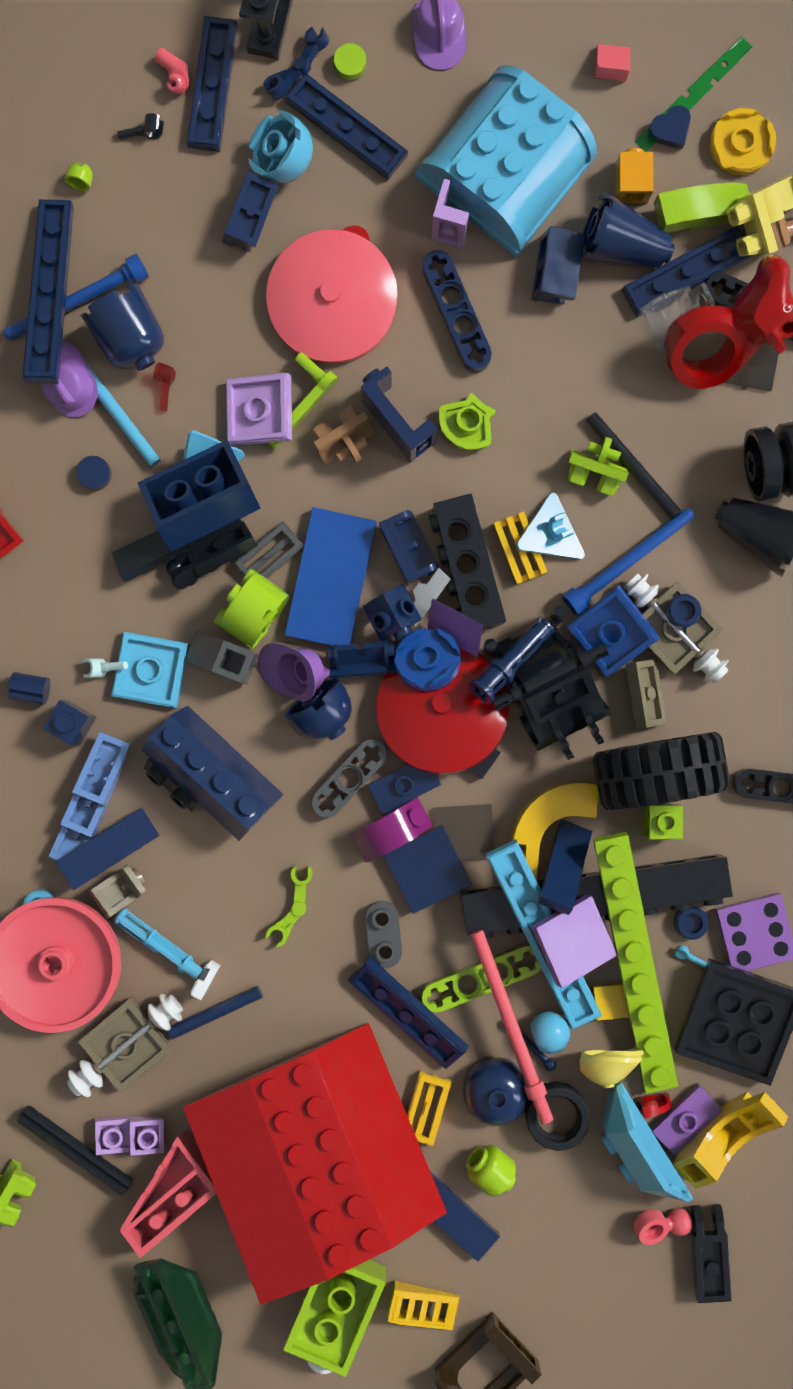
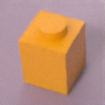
M631 148L620 152L615 164V197L623 203L647 204L653 193V152H644L640 148Z

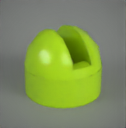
M75 162L67 169L64 180L73 189L86 192L89 191L92 184L93 172L87 164L81 166L80 162Z

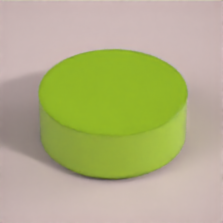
M353 43L340 46L334 55V67L337 74L345 80H356L364 74L367 66L364 50L359 45Z

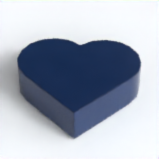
M675 105L668 110L667 114L656 116L649 127L650 138L656 143L683 149L691 120L688 109L681 105Z

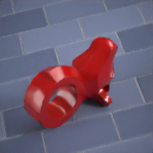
M779 255L764 257L758 264L754 278L743 288L733 307L703 305L687 310L674 320L668 328L664 346L667 365L679 382L689 388L706 389L723 384L735 375L762 345L770 344L779 354L786 350L782 339L793 336V297L790 290L791 271L788 263ZM713 331L722 332L727 335L724 345L720 350L707 359L695 361L682 357L685 347L700 334Z

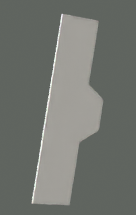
M440 568L437 569L427 584L418 583L413 590L416 599L414 604L421 618L430 609L432 598L436 600L451 580Z

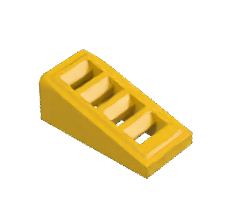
M395 1280L387 1322L407 1326L453 1330L460 1297L458 1294ZM403 1298L409 1299L407 1310L401 1309ZM416 1300H422L420 1312L414 1311ZM429 1301L435 1302L432 1315L426 1314ZM442 1303H448L445 1318L439 1317Z

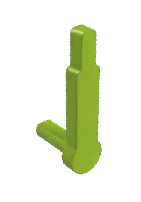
M303 352L299 353L294 360L314 378L317 385L292 412V432L335 386L339 379L332 371L325 373ZM272 442L267 444H269L275 450L282 442Z

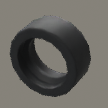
M558 1081L544 1083L547 1091L545 1095L546 1100L550 1097L559 1096L573 1103L577 1113L575 1125L565 1134L552 1135L547 1133L538 1122L533 1101L528 1100L525 1108L528 1129L534 1140L544 1148L555 1151L571 1149L579 1144L588 1133L590 1124L588 1106L580 1092L570 1084Z

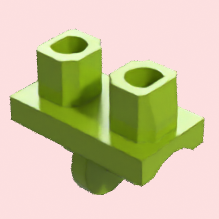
M605 437L602 445L589 442L587 451L597 454V457L572 449L569 456V463L571 464L568 481L584 486L590 470L600 473L602 475L596 490L610 496L614 495L621 481L626 482L629 472H627L628 469L605 461L606 458L618 462L621 452L610 448L612 439L609 437Z
M11 1159L2 1177L0 1174V1225L14 1227L20 1216L21 1205L10 1202L13 1194L28 1199L36 1187V1180L34 1176L22 1171L20 1161Z

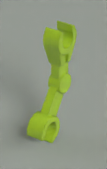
M297 865L291 870V879L295 883L292 909L284 918L269 927L266 932V939L274 930L282 932L283 939L279 941L276 947L285 944L294 923L307 910L305 904L307 884L313 876L311 866H308V877L305 880L297 878Z

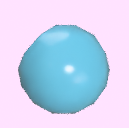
M553 1011L541 1012L534 1017L530 1024L535 1043L541 1052L546 1054L558 1053L566 1047L570 1040V1025L561 1014Z

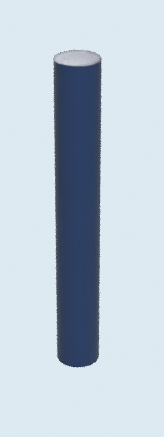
M255 986L170 1026L171 1029L168 1031V1034L172 1040L263 998L259 986Z

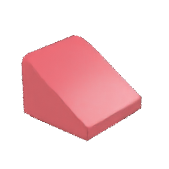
M598 44L594 78L626 81L630 70V47Z

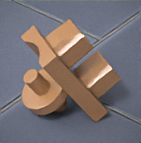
M350 405L338 415L342 422L341 426L332 430L327 422H322L312 429L315 438L313 443L325 465L336 458L341 462L349 456L353 458L355 463H358L362 460L358 451L368 445L366 440L375 435L370 419L365 411L359 413Z

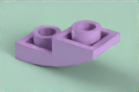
M144 1116L95 1118L96 1155L130 1152V1156L164 1153V1119L162 1117Z

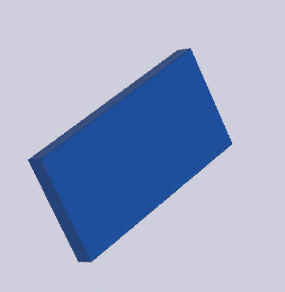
M315 507L312 508L285 636L334 646V644H351L377 521Z

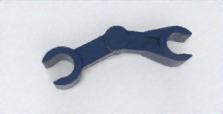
M313 26L306 31L304 37L307 44L300 58L294 62L293 66L288 70L285 69L265 79L263 85L274 101L283 98L297 78L310 72L311 63L316 53L328 45L329 37L323 27L319 35H317Z

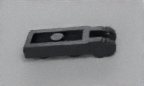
M242 521L244 526L168 562L166 570L168 575L172 577L173 586L179 590L192 586L196 583L198 576L201 577L208 572L215 571L219 566L236 557L243 556L249 550L257 547L258 545L245 522Z
M721 1204L712 1205L711 1215L714 1231H704L703 1211L700 1205H693L691 1213L694 1232H691L696 1300L698 1303L730 1302L732 1297L728 1235L725 1232Z

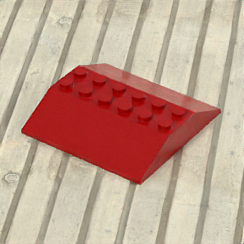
M369 1023L182 1106L260 1305L327 1281L392 1249L447 1213Z

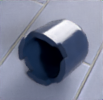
M130 284L127 287L130 292L118 295L116 290L109 292L88 306L91 312L89 315L82 313L81 317L104 355L113 366L119 369L136 367L138 371H142L156 362L153 357L163 347L164 335L138 284Z

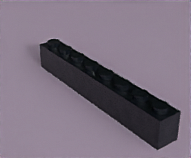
M721 854L635 866L644 915L658 913L657 908L670 906L673 911L691 908L690 903L703 901L704 906L719 905L724 903L723 898L733 897L727 857ZM600 873L582 874L575 900L586 894L591 895L600 916L605 915V920H609ZM537 880V883H538L540 889H541L543 880ZM501 886L460 892L467 935L483 929L486 938L493 937L494 931L506 930L509 935L524 933Z

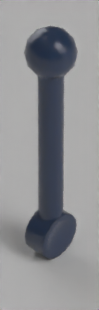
M521 1031L526 1046L544 1063V1068L547 1071H553L557 1065L556 1061L539 1051L538 1047Z

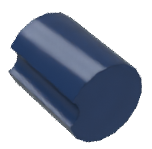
M13 672L8 685V698L45 705L50 692V679Z

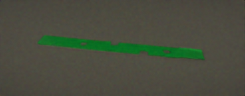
M742 36L687 89L691 93L687 98L681 95L663 114H667L668 110L675 105L684 106L689 111L714 87L710 82L714 78L719 82L753 46ZM722 62H727L728 66L723 67ZM649 127L636 139V143L646 152L656 143L650 138Z

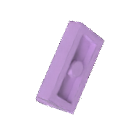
M444 179L433 214L431 240L463 248L469 212L448 207L451 180Z

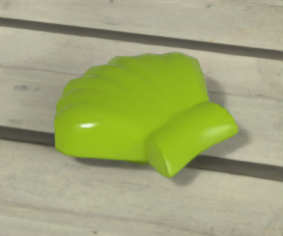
M471 392L467 400L440 406L438 412L440 429L446 439L462 450L485 449L491 444L490 419L495 415L496 410L484 404Z

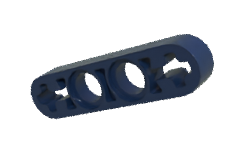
M442 250L431 251L424 258V277L462 364L470 372H482L488 367L491 360L492 352L451 257ZM435 260L439 264L445 263L443 266V276L446 281L441 284L438 272L436 270L430 271L432 262ZM446 289L456 290L460 295L459 301L453 305L444 303L441 298L443 291ZM461 318L471 321L473 329L468 334H459L454 328L455 322ZM476 336L479 339L474 340V347L478 353L484 352L481 360L482 363H477L475 359H468L471 356L472 350L467 342H470Z

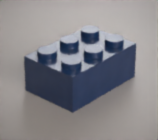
M228 440L137 482L155 527L170 552L261 509Z

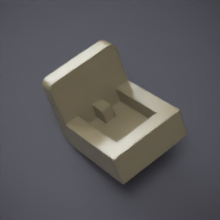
M127 864L91 889L89 893L107 919H109L146 892L144 888L145 880L137 869H131Z

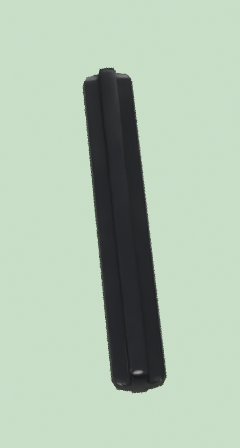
M32 1106L25 1107L18 1116L17 1122L118 1195L125 1194L132 1184L133 1180L130 1176L102 1156L96 1155L95 1151Z

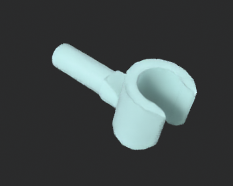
M85 658L82 663H89L91 667L89 674H83L85 678H102L106 675V672L128 668L126 661L109 663L101 658Z

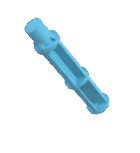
M127 908L121 909L116 914L114 925L119 926L141 942L144 947L149 948L156 954L160 952L178 965V972H186L195 980L202 972L203 968L193 961L190 954L188 955L159 934L156 929L151 928L129 912Z

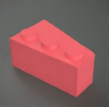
M188 1131L176 1137L167 1156L157 1168L148 1187L141 1194L119 1230L139 1258L217 1194L199 1147Z

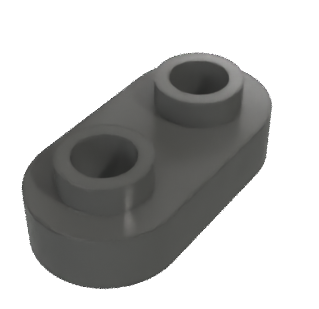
M380 900L369 906L365 917L369 956L383 968H390L396 965L402 956L399 916L396 907L392 903ZM385 913L389 918L385 924H379L376 921L377 914ZM383 946L390 947L392 950L391 955L388 957L381 956L379 953L380 948Z

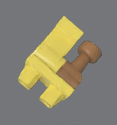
M793 173L737 198V203L727 209L726 213L729 223L733 227L744 224L746 236L736 240V248L740 257L770 254L786 247L790 243V237L793 236V219L786 221L784 211L793 208Z

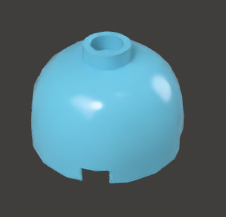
M280 110L277 111L280 113L279 115H276L274 118L270 115L266 116L256 127L249 144V148L253 150V160L249 159V165L255 173L275 183L293 182L305 172L311 162L314 147L307 127L292 114Z

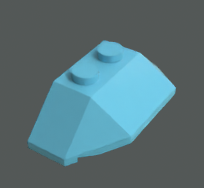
M621 1081L615 1084L613 1088H609L601 1126L606 1135L601 1137L610 1154L618 1153L624 1162L619 1165V1168L628 1183L631 1184L635 1181L642 1192L685 1202L694 1199Z

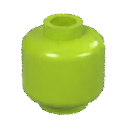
M493 1144L479 1146L469 1155L466 1167L468 1179L471 1183L488 1196H498L512 1189L516 1181V1164L511 1157Z

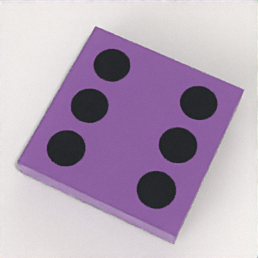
M780 893L715 908L729 965L749 971L793 960V938Z

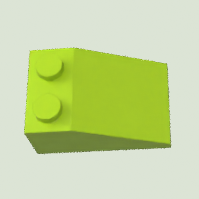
M368 1260L327 1281L306 1288L283 1351L346 1377L386 1284V1266Z

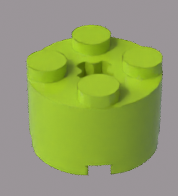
M250 569L241 584H236L227 596L226 601L229 602L228 609L223 607L213 623L246 646L254 649L269 631L267 629L272 622L280 615L289 599V595L264 576Z

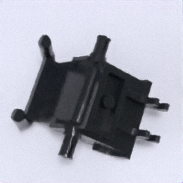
M557 604L553 608L551 615L545 618L552 625L554 633L514 673L513 682L509 684V690L496 696L493 705L499 711L514 702L518 703L523 715L519 718L537 751L558 742L565 757L570 760L574 758V755L569 749L570 746L565 737L587 727L598 745L604 742L595 722L612 713L601 698L589 667L592 666L591 663L609 656V652L603 642L585 652L584 650L580 651L571 639L567 641L557 628L562 622L567 608L564 604ZM530 626L499 642H496L494 639L486 640L483 646L484 653L490 657L498 656L500 658Z

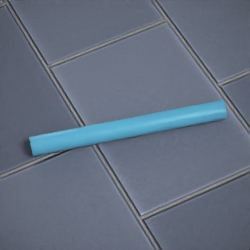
M87 364L98 386V400L150 467L157 465L161 461L160 457Z

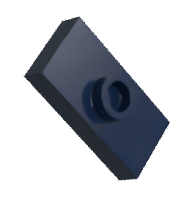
M406 765L369 784L368 787L383 815L440 786L441 783L436 774L422 772Z

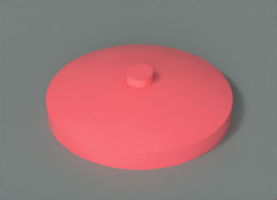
M320 230L295 240L280 254L268 278L266 289L267 309L277 334L295 353L303 352L310 360L323 364L347 363L371 352L381 343L390 330L397 308L396 281L387 259L370 241L355 233L344 230Z
M45 897L18 907L1 921L0 1009L11 1020L33 1031L60 1033L76 1029L88 1023L109 1003L120 980L122 967L121 951L113 929L96 910L75 899Z

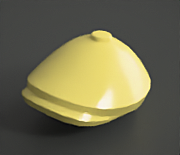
M631 1048L624 1051L586 1050L581 1052L579 1060L580 1071L591 1082L604 1088H613L615 1084L623 1080L642 1061L644 1052L641 1048Z

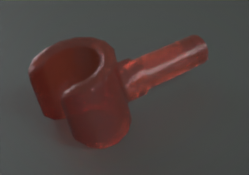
M158 362L154 369L153 379L162 382L159 410L167 411L170 385L175 380L176 372L173 367Z

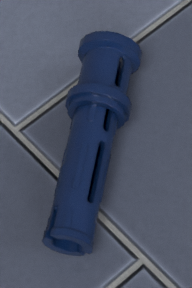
M539 617L503 656L492 659L488 663V669L478 679H472L469 682V688L479 700L490 705L495 700L494 695L504 685H509L513 682L514 673L554 633L552 625L544 618L541 619Z

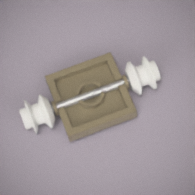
M637 573L623 587L627 590L626 594L628 596L631 595L635 599L634 604L637 608L646 605L647 609L642 615L660 636V639L647 649L672 675H675L694 658L696 661L694 662L693 672L702 670L705 674L704 683L709 680L713 683L717 682L728 672L725 666L729 660L720 661L716 657L719 651L718 648L706 651L704 647L723 629L702 607L700 619L694 625L688 628L673 626L667 619L666 607L674 597L689 593L677 581L657 599L655 596L657 595L659 585L650 586L646 582L648 573L643 577Z
M160 994L161 1003L158 1006L151 1003L148 1004L147 1016L137 1002L130 997L78 1041L94 1063L81 1060L79 1062L81 1070L78 1072L72 1069L68 1071L69 1080H67V1084L71 1091L77 1096L90 1097L91 1086L94 1085L98 1088L103 1086L102 1073H104L119 1093L125 1090L174 1048L159 1029L169 1031L171 1029L169 1022L173 1018L177 1021L182 1020L180 1012L183 1011V1008L179 1001L173 995L167 997L164 994Z

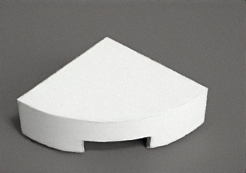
M212 960L207 962L191 990L193 997L202 1000L218 972L220 964Z

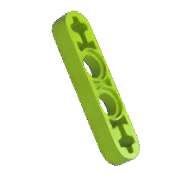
M529 943L493 956L495 963H502L507 967V975L502 979L504 987L531 977L541 971L542 968L536 958L533 960V967L528 968L526 964L516 966L520 973L515 975L513 973V968L507 958L513 956V960L516 963L524 959L523 953L529 951L531 955H535ZM479 961L428 982L422 990L423 1004L431 1012L438 1013L492 992L481 962ZM464 975H471L477 981L476 988L470 993L462 992L458 988V981ZM452 981L454 992L458 996V998L452 999L451 993L443 995L441 1004H436L435 1000L429 1001L427 999L431 996L433 988H437L439 992L448 990L449 987L446 982Z

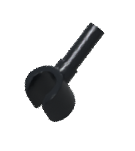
M148 113L145 115L144 126L117 131L118 138L125 139L144 135L151 139H159L163 133L164 121L160 120L158 114Z

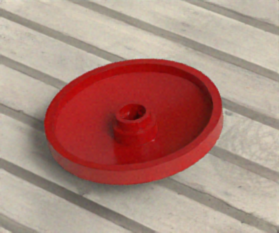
M459 648L461 665L458 674L450 684L435 691L423 692L414 690L402 682L397 672L385 674L377 695V721L386 744L404 763L419 771L430 774H455L480 764L496 749L507 726L509 705L497 711L493 702L490 705L482 702L470 690L469 682L472 679H478L488 669V663L490 662L480 653L476 657ZM505 685L494 695V697L507 691Z

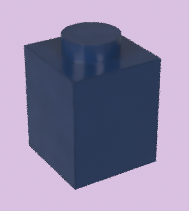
M59 700L43 729L71 746L81 745L97 717L70 701Z

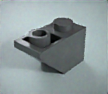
M197 630L185 661L247 685L259 654Z

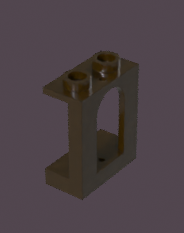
M493 1312L435 1367L437 1389H462L457 1378L460 1369L490 1340L511 1364L485 1389H516L525 1379L533 1384L542 1374L538 1359Z

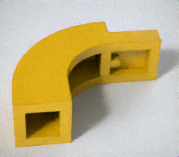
M568 782L554 785L534 796L518 815L512 830L511 841L516 839L518 844L523 845L522 852L536 880L540 842L544 832L553 822L563 817L580 816L596 818L599 795L597 784Z
M745 1092L721 1107L723 1111L679 1152L673 1162V1166L695 1189L717 1182L731 1157L748 1141L785 1125L788 1116L766 1092L753 1097L748 1092Z

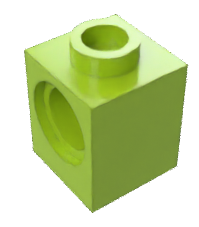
M658 804L642 807L643 837L648 839H683V805Z

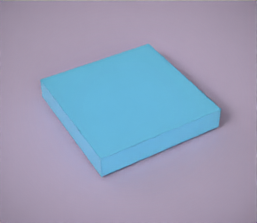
M123 631L117 662L126 661L128 668L116 670L111 696L177 708L189 644Z

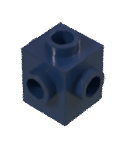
M404 585L384 592L362 606L380 641L392 636L398 641L412 633L411 626L422 620Z

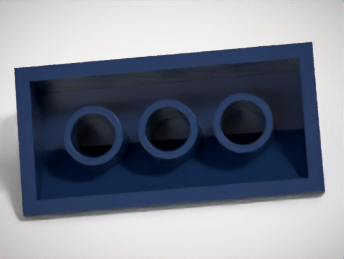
M188 705L166 719L147 738L142 749L155 764L238 841L284 795Z

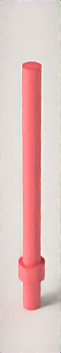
M483 929L474 931L470 935L526 1084L523 1087L527 1098L533 1101L540 1123L547 1124L553 1121V1116L545 1098L547 1094L542 1079H538Z

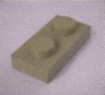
M657 659L627 663V682L630 688L632 713L636 729L667 724Z

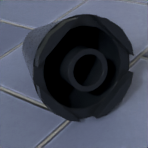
M734 497L729 503L723 501L715 516V519L720 521L718 528L775 574L783 577L785 570L780 567L783 563L790 565L793 559V511Z

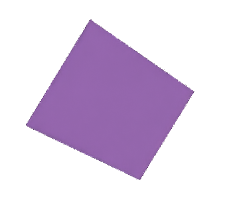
M432 598L427 630H434L436 628L445 631L454 638L459 648L478 657L483 625Z

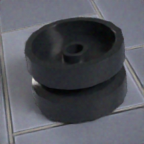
M793 422L779 424L775 427L774 432L767 426L749 429L744 438L743 457L746 479L753 498L758 502L774 500L779 497L781 492L787 497H793Z

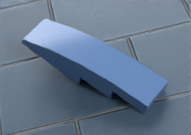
M99 732L72 791L74 795L60 823L62 826L48 857L58 861L95 838L120 777L131 744Z

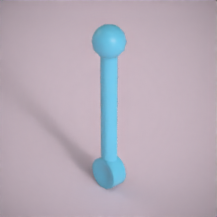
M680 945L676 948L675 955L677 958L688 959L705 969L707 962L689 953V949L686 946Z

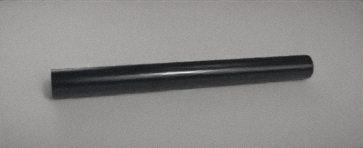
M597 412L593 413L586 420L587 423L603 441L605 437L612 439L610 448L621 452L620 461L671 519L682 510Z

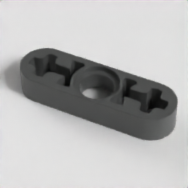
M369 739L361 743L320 787L312 798V807L319 816L328 818L336 815L383 765L387 757V751L383 743L375 739ZM376 745L381 749L378 752L381 759L378 762L371 760L365 766L370 769V772L365 775L363 770L358 765L351 763V761L357 757L358 761L361 762L366 756L364 748L366 746L373 748ZM348 768L356 770L359 774V782L352 788L343 786L340 781L342 771ZM334 781L338 789L347 793L348 796L342 799L339 794L333 800V804L336 806L335 809L326 808L323 811L319 807L322 803L319 796L321 794L326 797L335 790L329 787V784Z

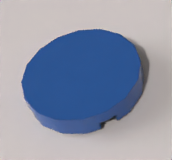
M416 629L400 641L395 651L394 662L397 674L404 684L418 691H435L450 684L458 674L461 665L459 646L451 635L441 629Z

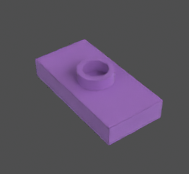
M697 1083L650 1129L671 1153L676 1156L723 1110Z

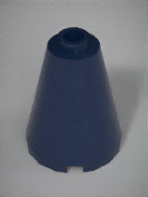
M606 192L600 194L598 199L603 202L599 209L592 207L582 232L585 234L583 244L585 245V251H582L581 258L655 268L661 267L663 263L667 264L672 258L675 245L672 244V236L612 194Z

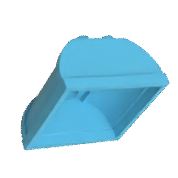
M505 65L498 67L494 71L488 83L432 153L418 166L415 179L438 197L443 180H451L448 205L452 208L469 212L468 220L517 258L596 159L598 152L590 128L576 110L526 71L514 66Z

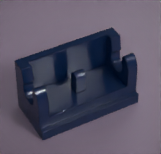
M247 171L222 243L228 246L233 245V243L240 244L245 252H250L252 247H256L278 184Z
M550 226L541 235L531 300L563 305L565 300L573 301L576 298L584 233Z
M408 509L379 522V528L407 585L415 583L437 571L439 566L412 511Z

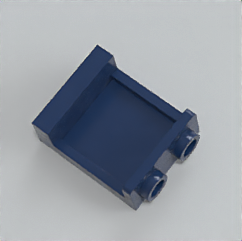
M387 366L381 371L376 368L362 380L364 384L361 386L362 403L410 463L436 444L438 429L430 419L413 431L384 395L392 387V372Z

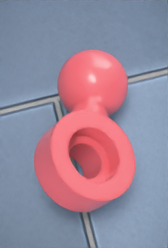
M682 1208L671 1210L667 1217H664L659 1210H645L638 1215L633 1229L641 1243L653 1245L662 1241L669 1231L676 1236L687 1235L693 1228V1219L691 1214Z

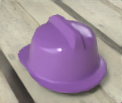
M419 0L413 9L412 15L417 55L424 65L433 70L444 71L453 68L461 61L466 50L464 14L461 6L456 0Z
M62 341L59 384H42V390L45 397L60 413L68 417H80L88 414L95 406L98 398V386L79 350L74 345Z
M269 643L264 645L259 652V671L265 682L277 692L302 702L311 700L315 690L330 675V670L323 666L318 654L310 649H294L280 643Z

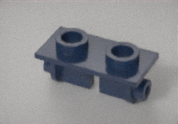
M387 640L364 643V649H358L357 644H334V648L327 649L328 661H330V678L396 673L394 662L395 646L394 643H387Z

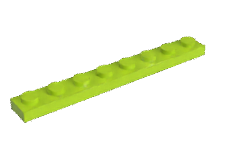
M625 831L593 838L635 1048H641L644 1052L642 1061L639 1063L645 1093L649 1094L679 1087L629 836Z

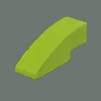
M733 182L698 185L658 193L653 204L659 228L667 233L687 228L691 232L728 223L727 209L737 203V198L749 194L747 183Z

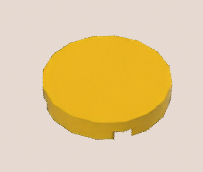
M737 108L728 111L717 121L710 135L709 149L713 160L722 170L732 175L747 176L758 172L768 163L775 150L776 133L773 124L768 118L765 120L763 116L759 115V111L753 108Z

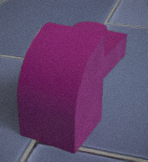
M417 797L350 834L365 863L412 841L419 834L433 827Z

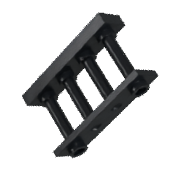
M242 0L239 12L240 18L253 20L246 46L247 53L279 60L293 0Z

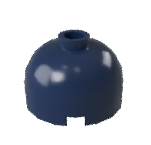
M332 678L324 681L315 690L311 700L306 702L296 700L285 712V717L290 726L306 739L321 740L328 737L329 740H334L346 730L344 724L349 720L352 712L351 699L339 679Z
M488 1056L475 1062L466 1072L463 1084L464 1102L469 1112L481 1123L490 1126H505L517 1120L524 1112L528 1098L523 1087L526 1083L520 1067L511 1059Z

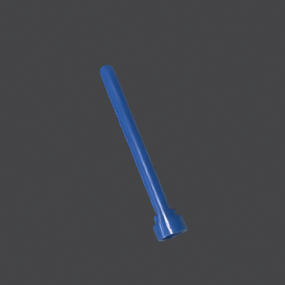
M135 253L125 259L126 262L121 264V269L67 296L65 313L126 281L130 283L136 281L139 283L149 278L138 254ZM28 317L6 327L3 331L4 337L7 340H13L27 332Z
M687 508L681 511L584 587L578 586L576 589L572 587L562 594V600L569 610L576 616L584 612L588 608L587 604L591 602L592 596L694 518L693 510Z

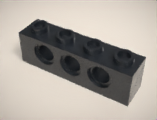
M472 493L433 503V513L428 514L432 532H439L442 544L437 545V551L441 565H448L449 578L451 579L447 584L450 596L456 595L459 608L454 610L482 624L483 629L504 624L506 618ZM452 526H461L466 531V538L462 541H453L448 535V530ZM462 557H468L473 560L475 569L471 573H462L458 570L456 562ZM472 588L480 590L483 594V602L476 606L469 604L465 598L466 591Z

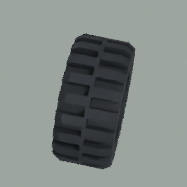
M717 732L595 752L593 757L600 804L606 810L652 806L708 796L726 791L730 785L723 739Z

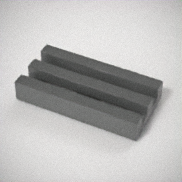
M282 521L256 543L257 547L249 550L233 564L245 577L250 569L259 570L289 543L293 542L295 545L261 573L262 576L268 579L304 549V545L286 523ZM284 531L287 535L248 569L245 568V563Z

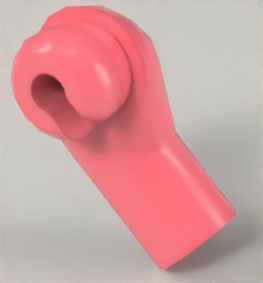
M161 47L157 51L154 61L168 71L169 82H166L168 89L177 95L183 94L189 86L188 66L181 59Z

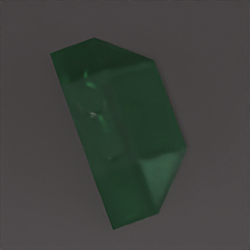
M161 1258L137 1263L134 1266V1296L161 1358L171 1371L183 1380L182 1385L185 1389H212L216 1384L222 1331L196 1271Z

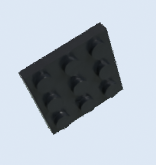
M708 958L674 1047L675 1052L771 1086L793 1031V987Z

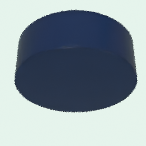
M88 456L78 464V480L88 489H103L111 480V468L101 457Z
M678 595L671 599L666 607L667 619L677 628H688L700 619L701 605L692 595Z
M691 905L689 909L676 912L674 927L684 938L695 940L705 935L709 927V920L702 909Z

